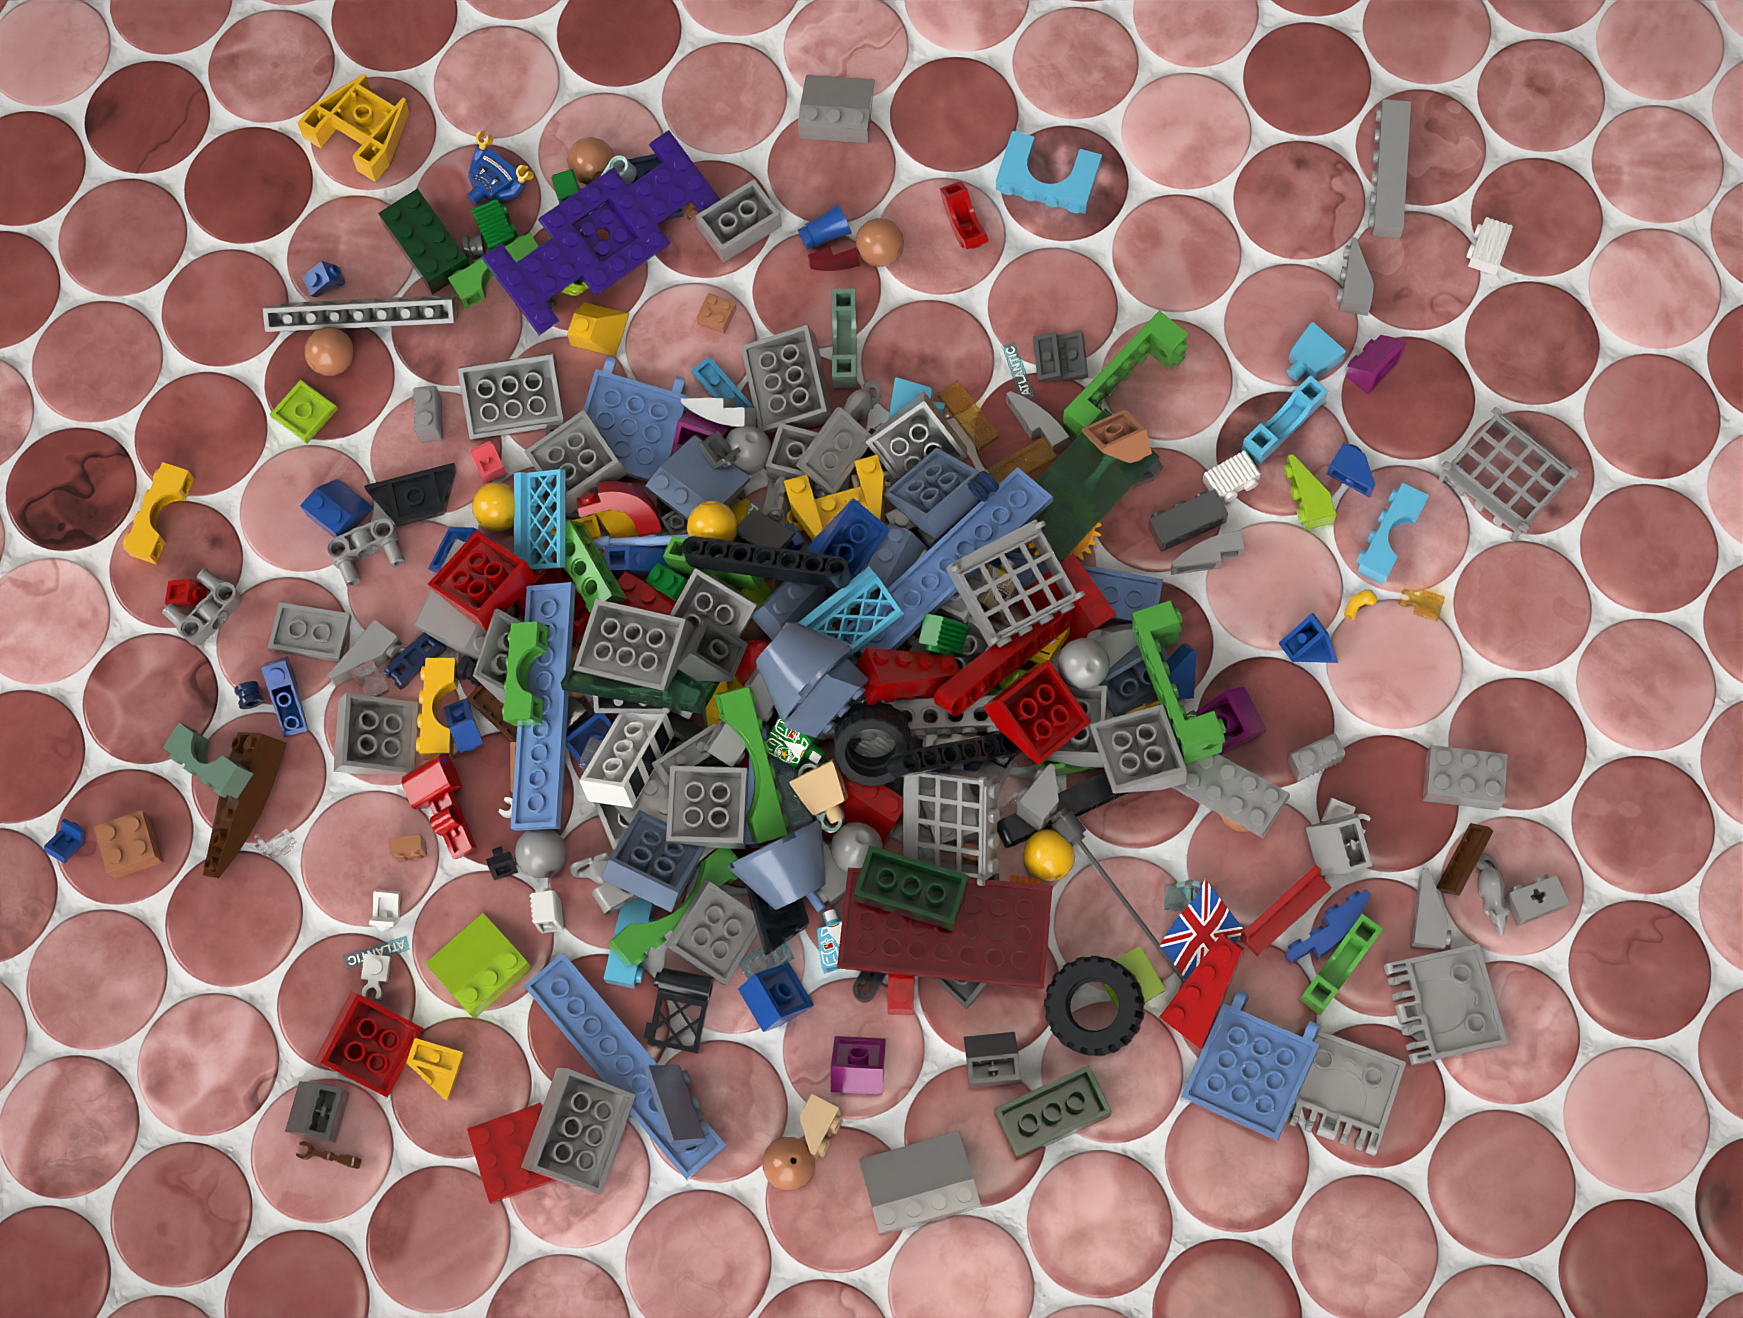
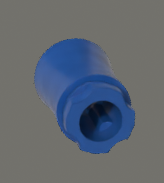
M838 204L797 230L807 250L836 238L852 234Z

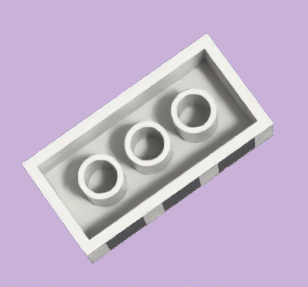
M666 713L618 714L579 780L588 801L633 808L654 771L652 763L662 757L674 736Z

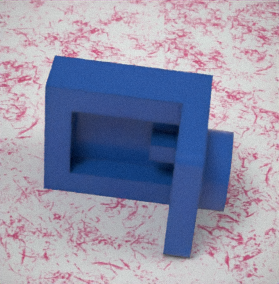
M320 261L302 277L310 296L318 297L333 284L338 286L345 284L340 268L335 264Z
M64 818L60 822L61 830L44 845V852L65 864L84 845V830L79 824Z

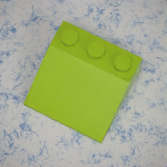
M484 913L480 914L425 963L474 1019L532 969L530 964Z

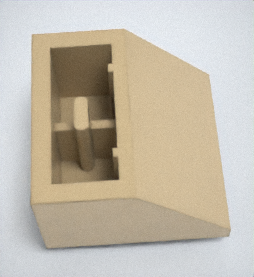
M811 1094L799 1118L810 1154L815 1157V1161H818L820 1156L823 1158L826 1156L831 1146L829 1138L832 1133H838L843 1120H841V1112L838 1107Z

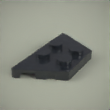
M450 463L368 484L364 487L372 499L399 527L445 515L457 468L455 463Z
M745 884L765 955L770 954L808 927L809 919L803 898L775 910Z

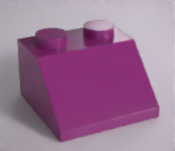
M1380 335L1375 341L1371 339L1364 346V352L1359 357L1355 355L1348 363L1347 367L1349 369L1346 377L1369 394L1399 363L1407 342L1403 339Z
M686 411L677 422L671 456L694 435L703 441L714 432L719 431L725 439L731 431V426L719 424L705 419L696 413Z
M1245 687L1227 689L1195 712L1197 716L1214 711L1217 719H1222L1226 733H1223L1225 742L1222 744V752L1218 753L1219 755L1245 745L1267 731Z
M835 1036L831 1061V1092L882 1095L886 1039Z

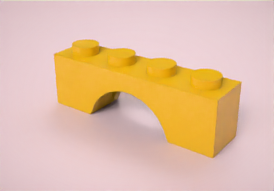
M162 462L160 468L155 471L150 490L146 491L141 510L135 514L131 532L127 533L124 539L123 548L130 556L157 564L166 544L157 532V518L167 505L176 501L186 500L195 480L188 470Z
M426 658L425 666L421 667V680L424 681V689H420L419 692L422 713L418 714L417 720L418 728H421L420 737L416 738V751L419 752L424 760H431L441 753H448L451 760H453L454 738L450 729L438 722L437 708L446 694L458 689V679L456 678L458 662L455 658Z

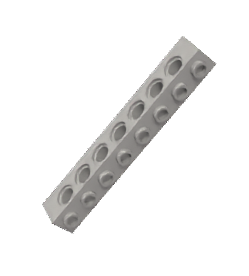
M456 295L269 303L262 308L265 332L317 330L324 327L338 329L454 323L458 319Z
M997 695L981 697L961 713L963 718L959 722H952L949 719L952 714L936 705L934 698L907 701L894 700V702L889 703L894 708L899 709L903 716L907 715L912 718V721L908 724L912 738H925L929 734H936L937 737H950L952 733H962L963 736L977 735V732H987L989 735L1002 733L989 716L984 721H978L974 718L979 712L986 713L983 706ZM849 702L848 704L852 707L854 704L862 702ZM929 714H933L938 719L930 724L926 723L924 718ZM837 716L834 719L836 722L838 721L839 716ZM837 723L828 734L822 732L815 743H823L825 739H834ZM876 729L863 730L851 737L861 738L863 741H872L876 737L886 736V739L894 740L889 734Z

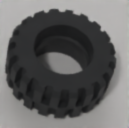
M1083 956L1063 965V969L1056 972L1052 977L1054 979L1050 985L1048 984L1046 989L1047 996L1044 999L1045 1017L1051 1027L1050 1030L1064 1046L1084 1055L1104 1056L1119 1051L1125 1045L1127 1046L1132 1041L1131 1039L1139 1032L1140 1024L1144 1020L1145 1001L1139 983L1123 965L1107 957ZM1094 981L1110 986L1116 993L1119 1002L1118 1014L1113 1023L1102 1030L1096 1031L1081 1027L1074 1020L1070 1007L1075 991L1083 984Z

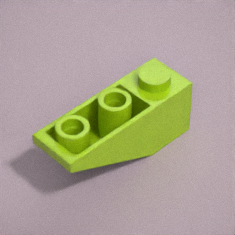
M1293 454L1288 455L1286 464L1283 465L1286 479L1290 478L1292 484L1290 494L1292 500H1296L1299 507L1297 509L1299 522L1304 524L1305 530L1334 524L1337 514L1330 492Z

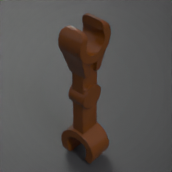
M302 1141L299 1143V1145L308 1147V1152L305 1155L296 1153V1156L303 1160L317 1156L324 1160L337 1161L347 1167L360 1168L361 1159L355 1156L340 1154L338 1156L331 1152L314 1150V1147L308 1142Z

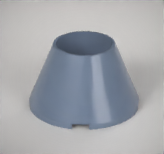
M796 622L791 623L778 634L757 658L756 665L780 719L786 722V718L792 715L824 676L844 660L851 657L855 647L848 642Z
M818 819L728 864L729 870L775 910L826 885L820 820Z

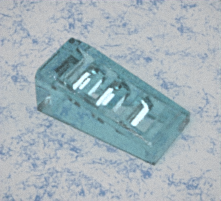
M787 943L780 946L784 954L781 958L776 950L771 952L775 959V962L772 964L767 955L764 954L763 946L742 959L739 966L747 979L754 975L748 966L750 962H753L757 971L761 972L795 959ZM760 956L767 966L764 969H762L761 965L757 960V958Z

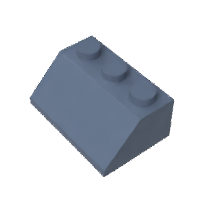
M890 523L887 526L890 528L867 565V567L870 566L882 578L887 589L917 562L923 550H929L912 532ZM878 587L873 591L869 599L876 600L880 596L881 589Z
M784 581L755 610L752 619L773 641L786 622L798 623L827 600L825 586Z
M1138 646L1109 668L1106 678L1098 685L1107 686V707L1114 717L1125 715L1127 712L1157 696ZM1165 647L1161 648L1162 653L1160 656L1162 662L1169 658Z
M848 659L844 660L824 676L783 726L814 738L822 732L828 734L836 725L834 719L837 716L843 717L851 708L848 703L852 699L856 701L866 691L863 686L869 679Z

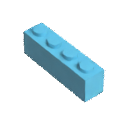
M639 897L620 908L613 937L630 924L656 921V919H653L654 911L660 907ZM610 949L603 979L607 984L636 989L637 984L643 981L645 969L641 968L642 962L637 966L632 963L626 967L614 951Z

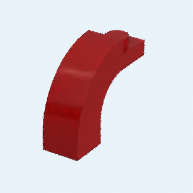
M617 481L597 483L598 493L589 492L577 498V509L580 517L604 510H618L627 514L632 519L638 537L662 531L661 520L655 504L646 493L633 485Z

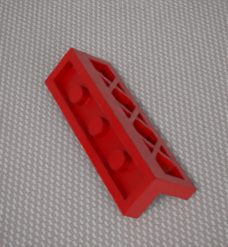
M1317 865L1242 932L1240 939L1257 957L1331 890L1332 887L1319 875L1322 870Z

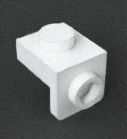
M375 890L373 892V917L369 920V925L377 926L376 928L380 930H389L400 921L401 891Z

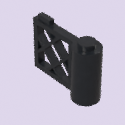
M663 968L661 972H657L654 987H658V994L652 1023H646L644 1037L648 1038L647 1043L698 1053L714 978ZM663 999L673 1001L678 1009L667 1018L661 1011ZM678 1002L685 1003L686 1005L681 1008ZM691 1005L700 1006V1017L690 1023L683 1011ZM681 1013L688 1025L675 1033L668 1021ZM659 1015H660L663 1020L658 1023V1019H659ZM665 1023L672 1036L665 1041L655 1040L656 1029ZM696 1023H698L697 1031L693 1027ZM689 1028L695 1035L693 1047L683 1045L678 1037ZM675 1038L678 1044L670 1043V1041Z

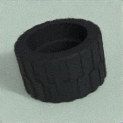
M867 701L854 704L843 717H839L835 727L834 755L839 771L850 781L869 787L886 785V783L897 779L889 773L887 762L891 756L911 750V731L906 717L902 715L899 709L882 701H877L876 705H868ZM876 729L889 734L895 740L896 746L892 751L883 756L866 757L855 752L850 747L848 741L860 731Z

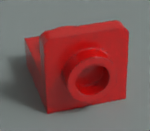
M192 579L168 581L165 604L169 605L172 603L175 606L190 605L196 607L205 598L206 586Z

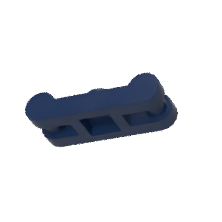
M424 632L384 669L383 673L388 678H392L395 681V685L402 690L421 671V667L425 666L426 658L440 656L445 652L447 646ZM425 645L431 647L427 652L422 649ZM404 665L407 670L401 674L399 669Z

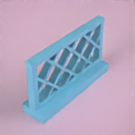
M565 470L514 473V555L527 562L532 571L565 568ZM557 476V485L553 488L550 483ZM547 489L550 496L545 502L542 496ZM554 501L557 503L555 513L550 509ZM547 514L550 521L545 526L542 520ZM554 526L557 528L555 537L550 533ZM546 538L550 542L547 550L542 546ZM554 550L557 552V563H554L550 557Z
M868 566L854 577L846 587L839 589L798 623L830 636H838V639L842 641L844 637H854L852 645L855 647L854 654L901 617L904 612L884 585L882 578ZM879 587L881 589L879 600L869 599L870 594ZM857 604H862L859 615H850L853 607ZM868 605H877L875 616H865ZM884 605L892 606L895 609L887 617H881ZM837 620H842L839 631H830L833 623ZM848 620L857 621L855 632L846 631ZM864 621H873L871 630L867 633L861 632Z

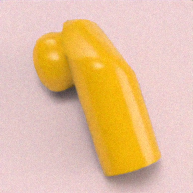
M1365 589L1352 595L1344 616L1354 620L1360 606L1365 604L1373 606L1377 602L1376 594H1373L1372 590Z

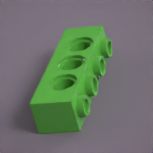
M573 520L565 522L564 569L572 577L576 585L575 589L585 600L587 610L590 613L592 612L595 599L616 604L624 602L627 599L584 523Z

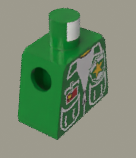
M779 717L766 739L769 747L768 755L793 767H798L806 758L818 765L826 753L814 745L819 735L814 738L787 729L783 726L785 722Z

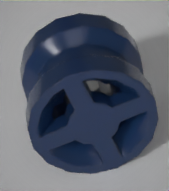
M981 471L975 481L972 480L968 483V488L976 498L986 502L989 499V494L996 492L999 489V485L989 473Z
M248 681L234 688L236 696H239L240 699L238 701L240 709H251L263 703V697L258 693L260 688L258 682Z

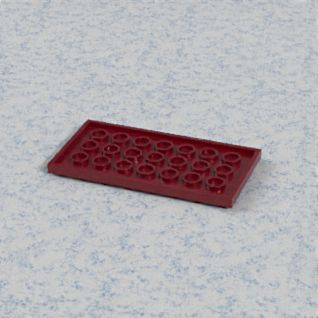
M848 867L837 969L1044 989L1053 886L998 880H985V886H979L977 878H969L954 931L855 901L854 891L862 868Z

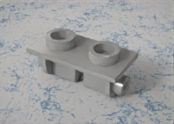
M781 476L775 483L768 481L762 513L784 526L789 504L784 481L788 480V478Z

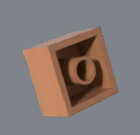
M143 810L94 826L106 873L114 879L163 863L151 818Z

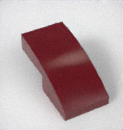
M830 247L808 254L809 266L814 270L838 271L860 266L856 247L833 255Z

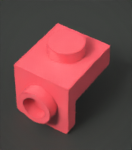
M488 441L470 450L484 483L496 480L507 474L492 441Z

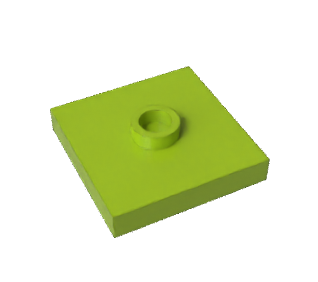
M300 379L269 415L300 440L308 444L338 408Z
M1140 946L1114 960L1133 974L1142 989L1145 1003L1166 991V988ZM1102 983L1117 1010H1119L1116 993L1110 986Z

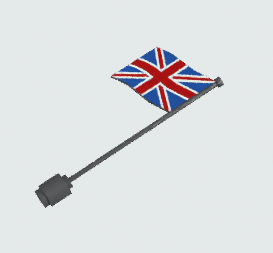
M1065 807L1050 818L1054 830L1068 843L1071 842L1073 846L1078 843L1183 984L1221 934L1224 933L1237 942L1243 927L1205 879L1195 899L1173 922L1160 944L1082 842L1085 838L1083 832L1086 829L1072 811L1069 812Z

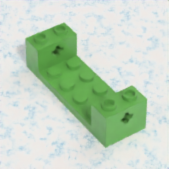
M1159 310L1064 410L1062 428L1065 432L1092 453L1096 446L1083 434L1082 428L1108 417L1099 410L1102 405L1101 401L1106 396L1111 397L1118 388L1117 384L1122 379L1126 381L1133 372L1132 368L1137 363L1142 364L1149 354L1169 370L1175 364L1179 365L1187 355L1185 351L1188 347L1189 334Z
M1170 600L1133 612L1132 629L1159 703L1164 706L1184 764H1188L1221 753L1222 744L1225 742L1223 733H1226V729L1222 719H1217L1214 711L1188 719L1184 706H1179L1177 698H1179L1177 687L1175 683L1170 684L1168 664L1166 661L1162 662L1160 656L1162 653L1161 648L1178 643L1179 633L1182 632L1180 622H1182L1181 614L1178 608H1173Z

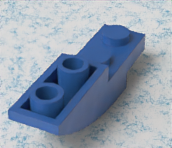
M1368 890L1361 894L1359 891H1356L1346 898L1347 902L1339 907L1338 904H1335L1325 911L1326 915L1321 921L1326 928H1323L1321 925L1309 933L1310 938L1303 942L1301 939H1298L1288 946L1289 951H1287L1285 958L1291 965L1310 952L1318 960L1339 944L1365 908L1370 895Z

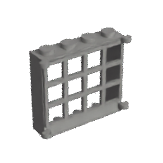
M1494 407L1491 411L1494 417L1451 463L1448 461L1443 462L1441 466L1445 469L1442 471L1438 481L1442 484L1446 478H1449L1457 485L1455 492L1458 495L1462 496L1465 492L1476 500L1474 503L1475 509L1482 511L1485 507L1495 515L1493 523L1496 526L1500 527L1504 523L1514 531L1510 538L1514 542L1523 532L1526 533L1529 530L1528 526L1564 488L1571 477L1576 479L1579 473L1566 462L1559 461L1546 446L1539 445L1527 431L1520 430L1514 425L1511 418L1502 415V411ZM1495 425L1507 434L1501 443H1498L1488 435ZM1483 438L1495 447L1486 459L1473 450ZM1511 438L1526 449L1518 458L1504 447ZM1499 451L1514 462L1504 474L1489 463ZM1529 453L1543 463L1537 472L1522 462ZM1468 455L1480 463L1471 475L1458 466ZM1517 466L1532 477L1522 488L1508 478ZM1484 468H1487L1499 478L1489 490L1475 480V477ZM1547 468H1550L1562 478L1555 487L1540 476ZM1535 481H1538L1550 491L1540 503L1526 493ZM1502 482L1517 492L1507 505L1493 494ZM1521 496L1535 507L1526 519L1511 509Z
M1037 519L952 562L946 568L989 648L996 644L999 648L1012 641L1011 636L1019 633L1020 636L1025 635L1033 630L1031 625L1037 622L1043 625L1054 619L1053 614L1058 611L1064 614L1075 608L1073 603L1085 596L1084 591L1076 593L1043 534L1041 528L1046 526L1044 520L1038 523ZM1033 540L1041 554L1035 560H1033L1025 546V543ZM1020 547L1028 563L1013 570L1005 554ZM999 557L1008 574L993 581L985 564ZM1042 561H1045L1053 576L1046 581L1036 566ZM979 568L988 584L972 591L964 575ZM1031 568L1040 584L1025 591L1016 575ZM1011 578L1019 595L1005 602L996 585ZM1054 582L1057 583L1065 597L1059 601L1055 600L1048 585ZM991 589L999 605L984 612L976 596ZM1043 589L1051 605L1036 612L1028 596ZM1023 599L1031 616L1016 623L1008 606ZM1003 610L1011 626L996 634L987 617Z
M948 768L904 777L903 856L966 874L972 878H978L977 884L985 886V880L995 875L999 867V860L997 858V846L999 844L997 822L1000 817V811L997 808V799L1000 794L998 775ZM920 776L936 779L935 796L920 794ZM942 780L958 782L957 799L942 797ZM964 783L980 786L979 802L964 800ZM920 800L935 802V819L920 817ZM942 803L957 805V823L941 820ZM964 806L979 809V826L963 824ZM920 823L935 826V843L920 841ZM941 827L957 829V846L941 844ZM963 830L979 832V850L963 847ZM920 847L935 849V859L919 857ZM941 850L957 852V862L941 860ZM963 853L979 856L978 866L963 864Z

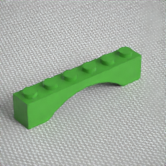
M742 686L714 694L720 719L740 736L753 764L755 776L754 794L746 816L752 842L759 844L786 836L788 821L786 815L781 813L779 804L782 803L780 791L775 789L773 779L776 778L772 764L768 763L769 747L766 740H762L760 730L763 729L760 716L755 713L756 697L754 692L749 690V687Z
M717 848L700 862L695 885L687 899L676 911L657 921L626 926L607 943L626 967L632 963L636 966L648 957L645 953L652 946L654 949H657L667 940L664 936L670 930H675L704 880H708L720 888L725 882L731 884L738 878L728 867V864L738 860L737 856L731 849Z

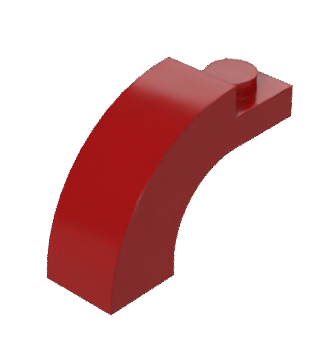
M960 181L940 188L950 224L962 248L965 247L966 250L970 248L975 249L989 242L987 233L975 215L968 189L963 182Z

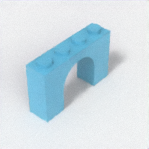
M1012 131L996 178V190L1005 195L1013 194L1020 196L1027 201H1039L1049 207H1061L1072 213L1086 214L1101 167L1102 154L1079 149L1073 170L1065 180L1055 184L1042 183L1036 180L1028 170L1034 150L1035 137Z

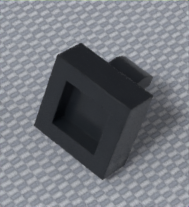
M502 846L492 849L494 857L488 858L486 861L494 880L518 873L517 865L510 851L503 853Z

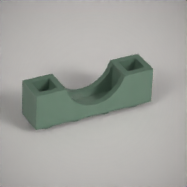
M831 289L833 388H857L855 289Z
M179 722L163 746L164 749L171 753L169 758L182 765L184 763L185 766L183 768L195 776L197 774L200 775L198 780L209 787L213 785L212 791L223 798L229 795L237 799L253 773L239 762L224 755L209 763L207 759L209 740L196 730Z

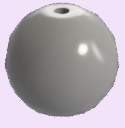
M748 425L736 427L728 433L725 441L732 450L739 447L741 452L734 456L736 461L733 464L747 475L761 471L766 466L771 451L769 437L761 429Z
M1079 638L1068 642L1062 648L1058 657L1060 676L1068 685L1076 689H1090L1098 686L1109 672L1110 660L1107 651L1099 642L1090 638Z
M858 821L847 823L839 828L832 837L831 855L833 861L847 873L848 867L862 868L869 846L882 849V840L878 832L867 823Z
M527 830L516 843L515 858L517 865L525 874L533 878H549L555 875L562 868L566 860L567 849L565 841L555 830Z

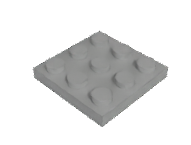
M704 880L665 946L721 984L727 985L758 933L753 911L712 882Z

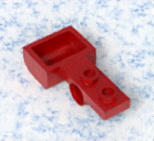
M448 753L437 755L402 777V786L413 809L431 807L434 814L430 818L431 827L438 835L443 836L452 859H459L477 848L453 793L462 787V784Z

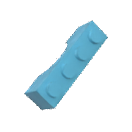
M1310 375L1294 390L1288 401L1270 420L1263 424L1260 423L1244 439L1241 450H1245L1249 457L1257 465H1260L1325 402L1328 390Z
M1403 482L1399 490L1394 488L1388 499V502L1392 503L1389 510L1383 509L1377 521L1381 523L1378 531L1372 530L1367 540L1370 543L1368 550L1363 549L1356 563L1360 564L1358 573L1384 585L1398 557L1389 545L1388 533L1398 525L1415 524L1429 497L1428 494Z

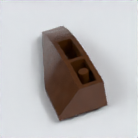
M238 732L234 738L230 759L239 762L251 771L253 775L237 799L229 795L226 798L219 795L207 857L204 863L203 876L219 878L250 836L271 793L287 743L262 733Z

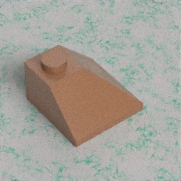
M1126 409L1082 428L1083 434L1102 453L1122 461L1133 463L1152 454L1146 429Z

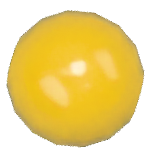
M492 482L481 487L474 495L472 501V513L478 524L486 530L493 532L506 531L514 526V488L501 482Z
M706 501L700 503L692 510L687 521V532L689 537L696 536L733 541L737 533L738 523L734 512L727 505L719 501Z
M1044 829L1034 833L1026 842L1023 852L1026 868L1031 875L1042 881H1057L1064 878L1074 866L1076 857L1071 842L1068 843L1059 833L1051 829Z

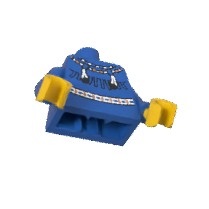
M485 131L478 132L476 134V141L479 145L475 148L468 176L474 189L467 194V198L474 205H477L484 198L489 202L497 199L499 203L516 199L526 185L525 180H532L534 173L531 171L526 172L528 166L520 165L516 170L492 148L487 150L486 146L491 145L494 139L492 135H488L484 142Z

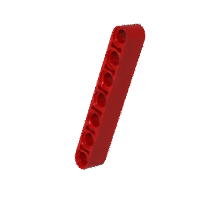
M1050 601L1044 604L1036 612H1039L1040 610L1050 606ZM1058 611L1053 614L1054 619L1043 625L1040 622L1031 625L1033 630L1025 635L1020 636L1019 633L1011 636L1012 641L1000 648L997 644L990 647L940 686L934 695V703L953 716L960 715L1067 630L1072 623L1073 614L1070 611L1064 614Z

